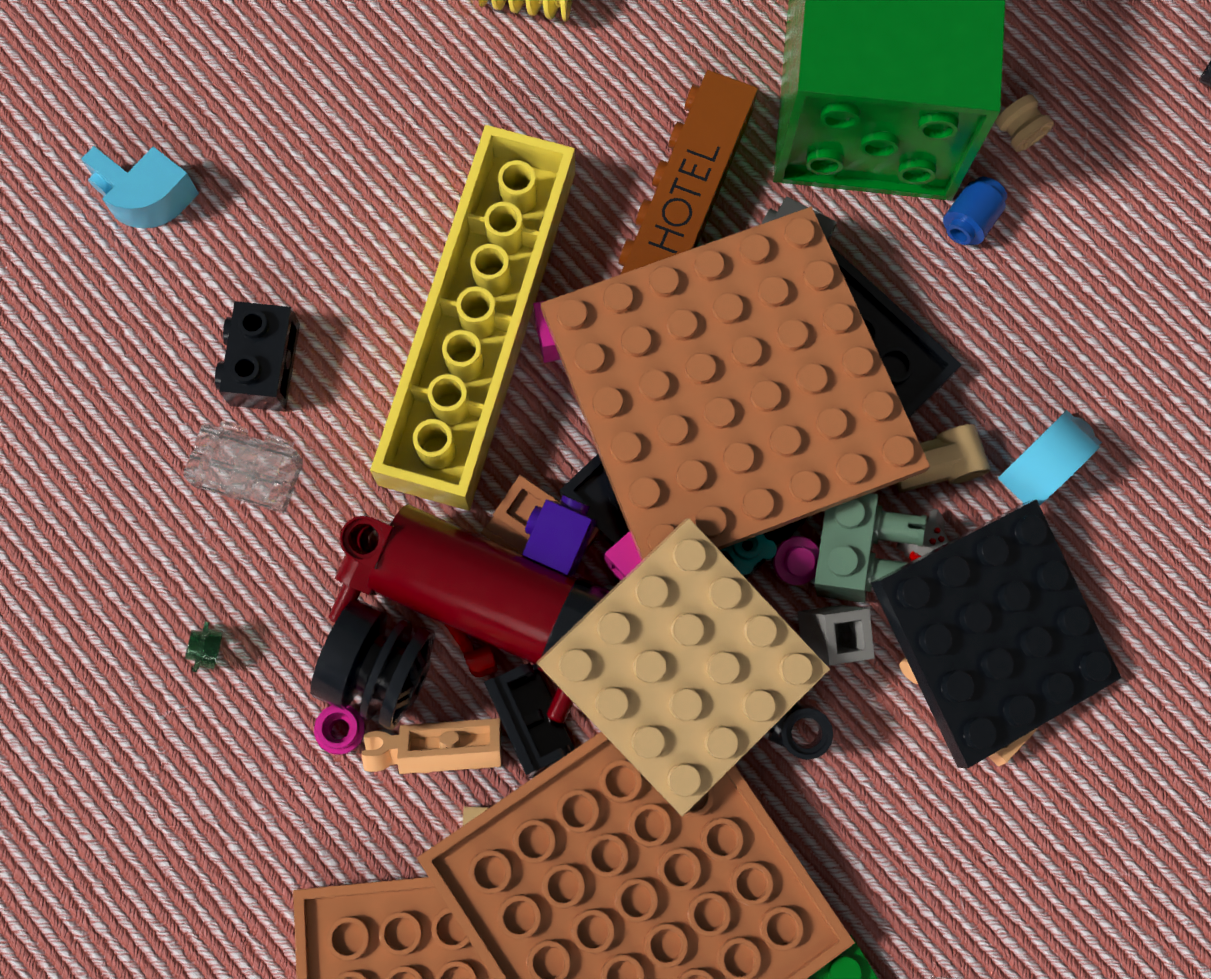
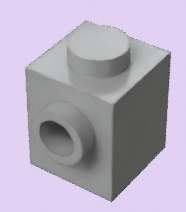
M838 605L798 611L800 637L826 665L831 666L875 659L870 608Z

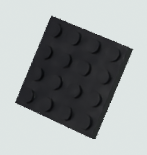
M1037 499L1025 502L871 582L873 590L958 768H970L1121 679L1120 673Z

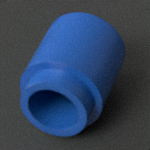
M984 176L968 183L943 217V224L948 236L954 242L961 245H978L982 243L1006 208L1007 192L1005 188L995 179Z

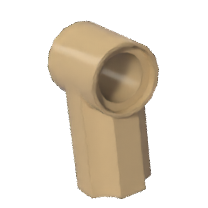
M966 424L951 428L934 437V440L920 443L930 468L925 473L893 485L899 493L947 480L949 484H958L973 480L990 472L991 468L976 425Z

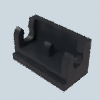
M531 662L484 682L527 778L541 773L575 749L564 724L553 721L547 716L552 698L537 665H531Z

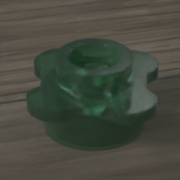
M204 621L201 631L191 630L184 659L194 661L192 672L197 673L199 667L214 670L223 631L209 628L210 622Z

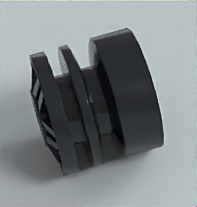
M353 599L339 615L322 648L312 677L310 694L316 699L344 710L351 704L357 694L362 692L361 718L369 721L381 707L378 723L380 726L392 731L397 727L409 707L414 704L423 687L431 664L430 657L434 646L435 632L421 627L410 640L413 626L411 621L403 619L399 621L387 637L385 636L388 616L386 611L359 599Z

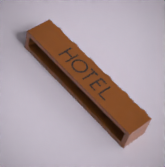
M710 70L706 71L700 86L692 85L684 110L689 111V114L684 124L677 121L669 140L668 148L673 149L669 161L661 160L655 171L652 186L657 189L652 201L644 199L640 206L635 225L640 226L639 232L635 240L628 238L623 246L618 262L619 265L624 266L621 274L698 246L753 113L758 91L757 87Z

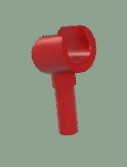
M445 625L459 645L472 676L481 678L498 670L489 644L474 649L471 640L465 633Z

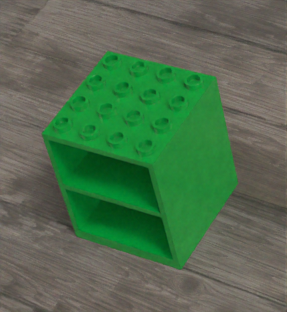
M789 0L773 182L952 201L1000 113L1005 0Z

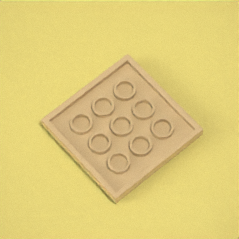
M690 518L683 520L536 662L682 817L830 670Z

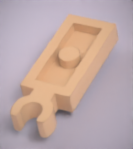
M500 718L400 725L399 735H390L383 731H371L364 734L366 749L362 751L364 771L377 772L398 764L399 774L501 767Z

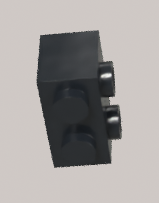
M234 302L232 317H227L223 326V342L227 345L224 362H218L215 371L216 389L219 390L229 406L286 412L300 323L292 307Z

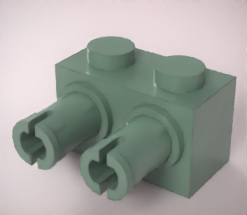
M871 493L825 510L814 582L817 596L865 603L867 591L871 592L872 589L871 582L908 564V562L876 558V553H873L874 544L878 545V540L923 547L927 515L919 516L882 511L883 506L878 505V494Z

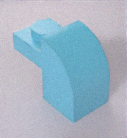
M95 146L81 158L92 174L88 179L89 183L104 196L102 200L114 217L121 223L131 227L154 228L164 225L176 218L199 194L188 173L154 146L129 172H126Z
M1066 410L998 479L1023 503L1037 499L1040 506L1100 448L1099 445L1102 442L1095 436L1092 427L1086 421L1079 417H1074Z

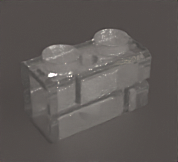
M221 421L219 427L204 423L195 441L194 451L191 452L186 464L184 478L193 487L284 514L290 502L293 487L297 483L303 466L302 458L293 449L294 444L285 438L267 434L264 441L247 436L249 431L246 428L228 421Z

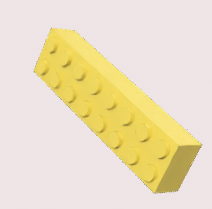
M485 125L370 469L378 486L470 511L532 314L533 303L536 301L575 176V148Z

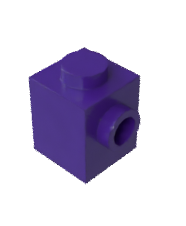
M564 495L560 503L546 499L543 507L535 506L525 527V533L529 534L530 537L522 555L566 575H575L598 520L587 516L590 506Z

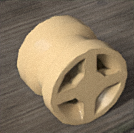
M1028 94L1016 100L995 121L1000 131L1008 132L1011 136V146L1016 152H1021L1034 145L1054 126L1050 116L1042 115L1037 109L1038 101L1033 94Z

